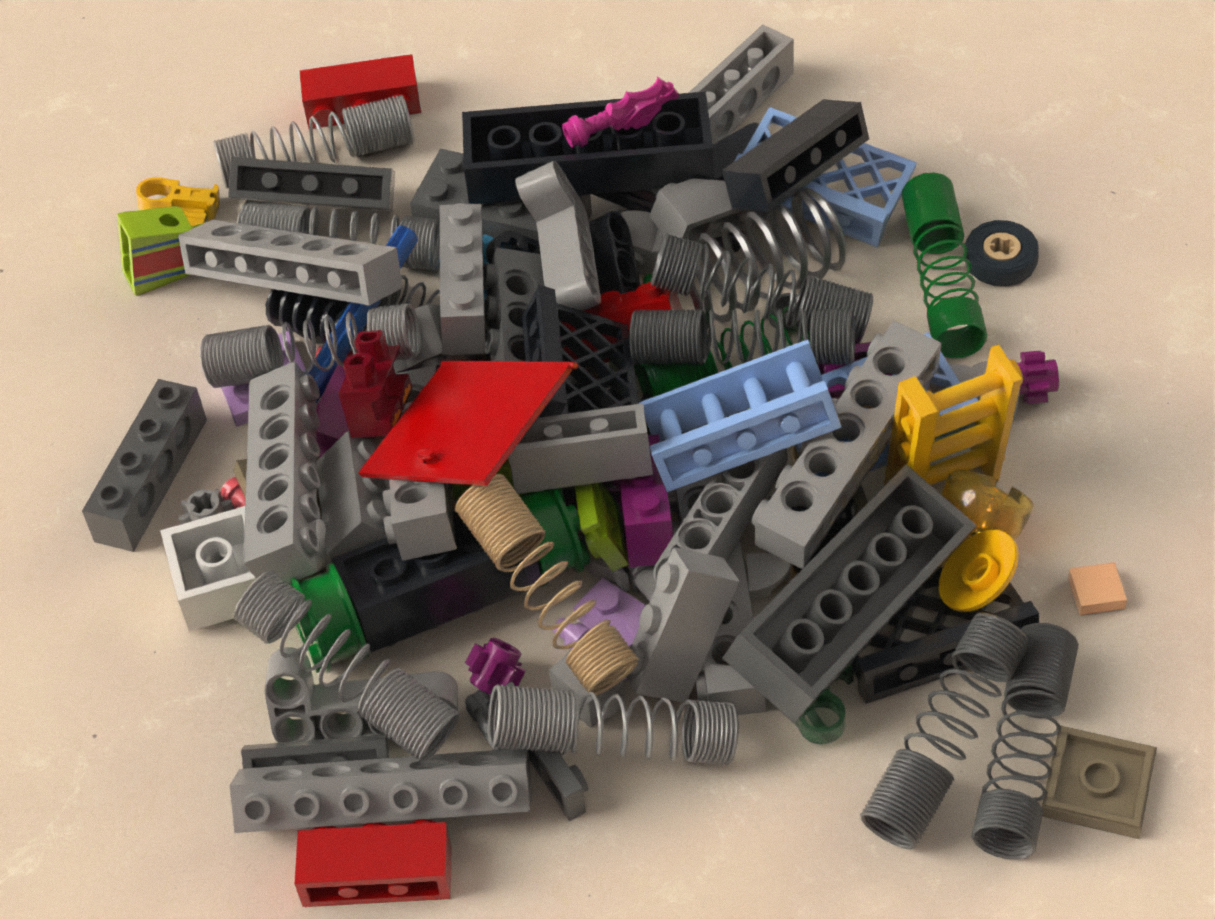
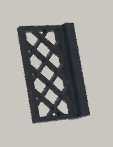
M538 285L522 316L526 362H577V369H573L569 375L576 379L583 387L577 389L569 380L565 379L537 418L569 414L571 412H568V406L574 404L582 412L598 410L599 408L587 398L590 395H593L606 408L639 404L634 363L630 351L628 325L556 303L555 289ZM560 321L570 323L576 331L571 332ZM600 333L616 337V343L611 344ZM586 338L598 350L593 352L581 340ZM569 347L579 359L574 360L562 348ZM608 358L620 370L615 372L603 359ZM589 366L602 379L596 380L584 368ZM611 386L624 399L618 401L606 388Z
M941 567L910 599L903 613H897L888 623L895 626L891 636L887 637L878 634L868 644L883 650L861 658L858 655L849 665L858 680V691L867 704L938 680L942 672L955 669L951 661L952 653L956 651L955 648L958 646L960 639H962L964 632L967 631L973 616L978 613L997 615L1008 620L1021 630L1026 625L1039 623L1038 610L1031 601L1024 603L1010 582L1004 591L993 600L1009 605L1010 608L991 613L985 611L986 605L970 612L955 611L948 607L942 599L923 595L926 589L935 586L939 587V579L943 569ZM917 606L938 612L933 623L911 616ZM947 615L970 620L951 628L943 626ZM905 629L927 634L924 637L909 642L899 640ZM956 656V663L960 670L969 669Z

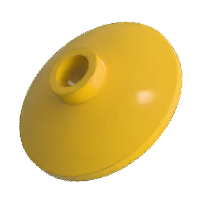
M986 530L965 540L948 558L942 569L939 579V594L942 601L955 611L970 612L986 606L997 598L1010 583L1018 565L1019 551L1014 539L1000 530Z

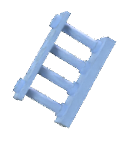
M808 339L639 402V404L643 403L645 420L651 435L659 434V439L662 441L651 445L650 450L667 492L842 428Z

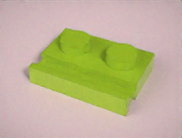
M602 482L574 486L581 531L585 535L587 546L596 559L602 557L612 572L629 565L619 505Z

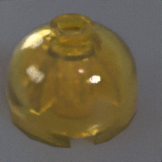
M955 470L952 475L949 473L941 493L943 497L976 524V527L965 540L986 530H1000L1010 535L1015 541L1029 520L1034 507L1033 502L1014 487H1011L1009 494L995 487L998 480L993 477L965 470Z

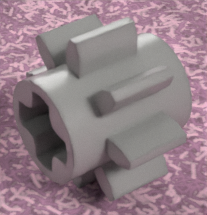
M198 489L188 497L187 501H181L180 504L184 514L178 517L180 525L233 510L232 501H222L219 489L215 491Z

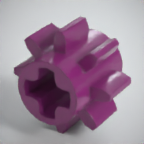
M1041 350L1020 352L1021 362L1017 364L1021 370L1023 382L1020 385L1019 395H1023V402H1027V404L1048 403L1047 392H1057L1059 389V371L1056 360H1045V352H1041Z
M490 638L488 644L484 643L483 647L475 643L465 661V664L470 666L468 671L472 672L469 681L475 687L490 695L497 684L501 686L513 682L515 686H519L526 670L521 668L522 663L519 662L522 653L511 644L497 638Z

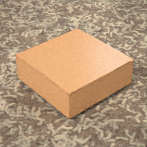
M1115 562L1069 569L1068 580L1079 615L1125 609L1127 598Z

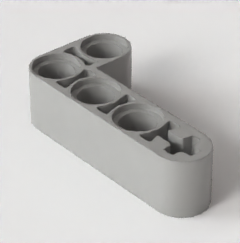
M552 161L517 177L516 186L519 195L537 224L544 285L555 289L556 303L581 311L599 305L601 303L589 219L579 195L556 161Z
M285 647L284 652L287 654L292 653L297 648ZM278 649L270 656L265 681V699L275 741L282 743L385 735V733H381V730H377V727H373V724H369V721L359 716L358 706L362 694L352 701L341 702L338 694L341 682L325 688L320 686V684L314 685L312 671L306 673L300 671L299 660L301 652L295 656L285 658L281 656L280 649ZM305 655L303 667L310 668V660ZM437 671L409 674L417 682H420L421 685H424L425 688H428L429 691H432V694H436V697H440V700H444L451 708L458 711V685L451 675ZM283 676H290V677H293V678H295V679L286 680V679H283V678H281V677H283ZM384 677L378 678L373 683L365 698L364 704L369 698L370 694L373 692V690ZM370 679L346 681L342 696L348 698L354 695ZM338 711H345V712H348V713H347V714H339V713H337V712H338ZM289 717H299L302 719H291Z

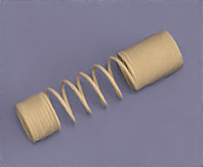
M496 474L488 486L473 485L459 498L455 506V512L461 516L463 523L469 527L471 534H474L476 541L479 542V545H482L484 552L487 553V556H490L495 567L501 572L514 571L510 580L511 589L515 591L529 590L524 600L525 608L528 610L543 609L538 620L539 627L543 630L558 628L553 637V647L560 650L573 647L566 657L565 664L568 665L571 672H574L577 680H580L579 683L582 684L585 691L599 695L626 678L637 666L639 658L636 657V654L633 653V650L624 641L625 639L622 638L616 627L609 626L611 620L600 622L574 643L562 646L557 644V638L567 624L572 623L589 612L596 605L597 600L586 602L561 623L552 626H545L542 623L550 607L576 592L581 587L582 581L577 580L569 584L546 604L537 607H531L528 604V600L536 587L545 584L559 575L567 567V561L559 562L551 567L532 585L525 587H516L514 585L515 578L520 570L545 556L553 548L554 542H547L538 547L545 537V530L537 522V519L534 518L535 516L529 511V508L521 500L516 490L513 489L511 483L508 482L504 475ZM524 559L518 566L506 568Z

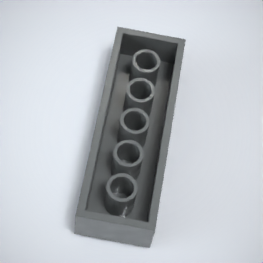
M906 464L738 634L722 659L795 724L948 560L976 527V524Z

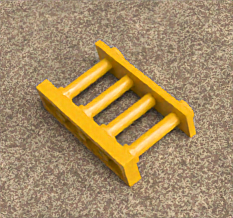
M999 344L990 348L985 374L936 393H932L929 390L925 391L916 376L899 382L884 485L906 464L930 485L979 466L991 484L999 481L1003 461H1005V452L1020 385L1023 382L1018 364L1015 360L1008 359ZM981 395L979 401L939 416L941 410ZM975 422V426L935 441L937 436ZM970 447L968 452L930 466V463Z

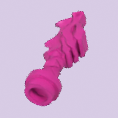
M657 76L655 83L648 89L638 92L625 91L622 100L608 103L605 111L598 113V115H593L585 120L578 118L577 115L568 118V122L562 124L564 135L571 147L577 145L582 147L588 144L591 134L609 126L616 130L621 128L628 130L630 127L638 129L641 126L648 125L661 110L662 105L669 100L677 99L679 93L674 88L672 82H665Z

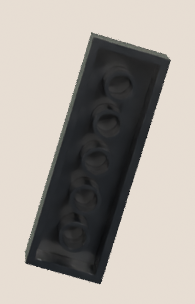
M706 91L681 93L677 99L665 102L661 110L648 125L641 126L638 129L630 127L628 130L623 128L616 130L609 126L591 134L588 144L582 147L579 145L571 147L564 135L562 124L568 122V118L574 115L583 120L593 115H598V113L605 111L608 103L618 102L622 98L462 112L464 174L469 204L522 200L516 186V178L552 161L558 163L578 195L661 189L667 184H678L693 178L714 180L713 144Z

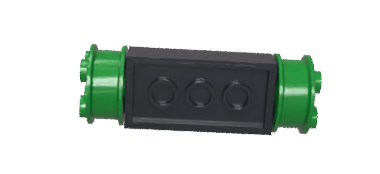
M555 488L540 492H528L519 496L524 501V504L527 505L529 511L532 512V515L535 516L534 518L537 519V522L540 523V526L543 527V530H545V537L538 547L547 542H554V546L541 559L522 568L515 578L514 585L516 587L532 585L546 571L562 561L568 562L567 567L562 572L571 568L576 573L584 571V566L590 564V558L583 541L577 535V531L581 530L579 514L573 504L565 505L566 502L562 489ZM455 511L456 550L402 561L397 543L389 544L386 537L332 558V562L326 564L327 572L298 582L294 577L290 579L291 583H289L293 588L304 594L305 601L312 600L311 607L295 626L302 644L306 643L320 620L325 615H331V620L326 628L312 642V645L308 647L307 651L313 666L327 656L335 641L345 630L350 629L351 631L346 642L330 658L325 669L326 674L332 672V664L357 655L366 644H370L369 650L372 653L427 630L435 629L442 624L469 613L477 612L484 607L509 597L522 594L525 591L511 589L510 580L514 571L501 572L495 567L490 556H487L482 545H479L474 534H471L469 527L463 523L461 516ZM524 559L506 568L518 566ZM549 581L546 582V583L543 584V585H540V587H545V586H547L548 583H549ZM367 653L363 659L368 658L369 654ZM322 666L315 670L316 673L320 672Z

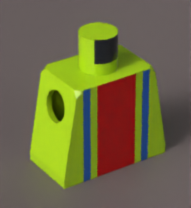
M177 206L117 213L122 271L135 296L190 276V274H185L178 235L202 224L191 226L182 208Z

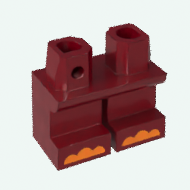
M381 330L362 331L357 334L354 341L357 349L356 354L347 357L343 365L346 377L338 394L351 438L387 436L401 418L402 410L405 408L413 386L409 373L396 374L393 366L399 353L400 345L387 346L384 333Z

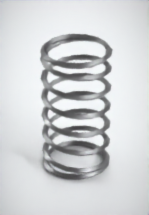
M808 187L800 189L792 198L793 215L782 203L768 212L771 228L760 215L755 212H748L745 228L749 243L738 227L730 222L724 223L722 229L723 246L725 251L727 250L730 253L731 264L735 272L740 263L731 245L729 230L739 241L746 258L750 257L752 260L753 269L750 290H752L759 276L754 254L763 268L769 264L758 245L752 220L758 223L771 247L777 273L774 270V280L777 282V287L785 275L780 249L789 262L800 272V277L796 281V289L801 288L803 280L807 275L820 279L824 278L829 269L833 271L842 269L846 260L844 234L837 216L820 193ZM810 196L821 205L836 234L839 247V260L836 263H831V244L825 221L819 208ZM802 200L809 207L818 224L823 241L824 256L817 248L807 228L802 210ZM775 209L782 213L794 234L799 250L800 262L790 251L780 232ZM702 233L698 244L702 243L704 245L706 241L715 252L717 258H719L723 250L718 242L711 235ZM804 241L812 254L823 265L819 271L812 272L808 270V258ZM705 248L703 249L701 254V260L703 262V265L705 259ZM726 256L720 263L724 275L726 273ZM709 259L707 274L710 276L713 267ZM699 263L696 276L701 286L703 270ZM730 268V276H729L728 288H729L730 283H731V281H732V279H733V274H732L731 268ZM742 268L739 278L746 286L748 276ZM768 268L766 272L770 276V268ZM715 273L712 283L722 295L724 285ZM785 281L783 286L791 289L792 282ZM693 282L689 294L693 300L695 310L702 309L705 312L708 330L710 310H713L711 292L708 289L704 300L700 301L698 291ZM761 283L757 287L748 311L755 309L760 297L767 300L768 293L761 291ZM735 285L728 299V312L723 315L714 312L715 320L722 323L729 322L732 319V311L734 309L742 310L743 304L737 301ZM782 286V288H781V290H780V292H779V294H778V297H779V295L781 294V292H782V290H783V286Z

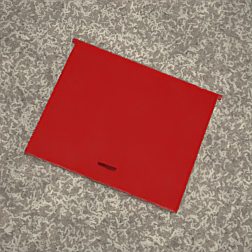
M441 361L439 369L358 472L359 475L364 478L488 486L571 371L577 369L578 363Z

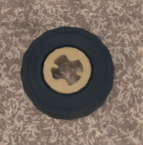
M993 220L982 223L971 231L965 242L968 248L966 259L972 265L970 274L979 281L993 286H1011L1021 283L1032 275L1038 264L1039 245L1034 234L1025 226L1012 221Z

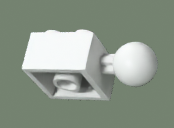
M245 506L160 530L177 599L189 632L234 619L237 603L247 588L256 580L243 563ZM321 519L316 520V534L320 542V550L316 552V572L324 569L326 564L330 563L332 559L326 553V528Z

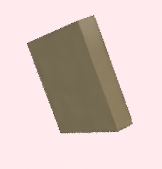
M1061 726V732L1057 734L1055 743L1057 748L1056 754L1053 755L1050 766L1052 774L1048 777L1046 784L1048 793L1042 803L1043 817L1139 839L1157 747Z

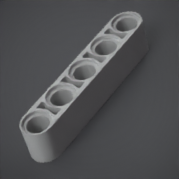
M787 448L712 475L655 564L653 576L656 587L658 572L661 566L667 563L673 547L722 557L725 561L727 560L752 520L756 508L765 499L788 460Z

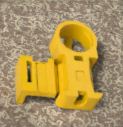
M152 177L143 180L136 187L139 210L177 206L182 208L191 226L205 223L207 217L208 221L214 220L220 205L219 186L217 184H214L213 189L180 186L179 180ZM153 195H164V196H166V197H163V198H160V199H150V198H148L149 196H153Z

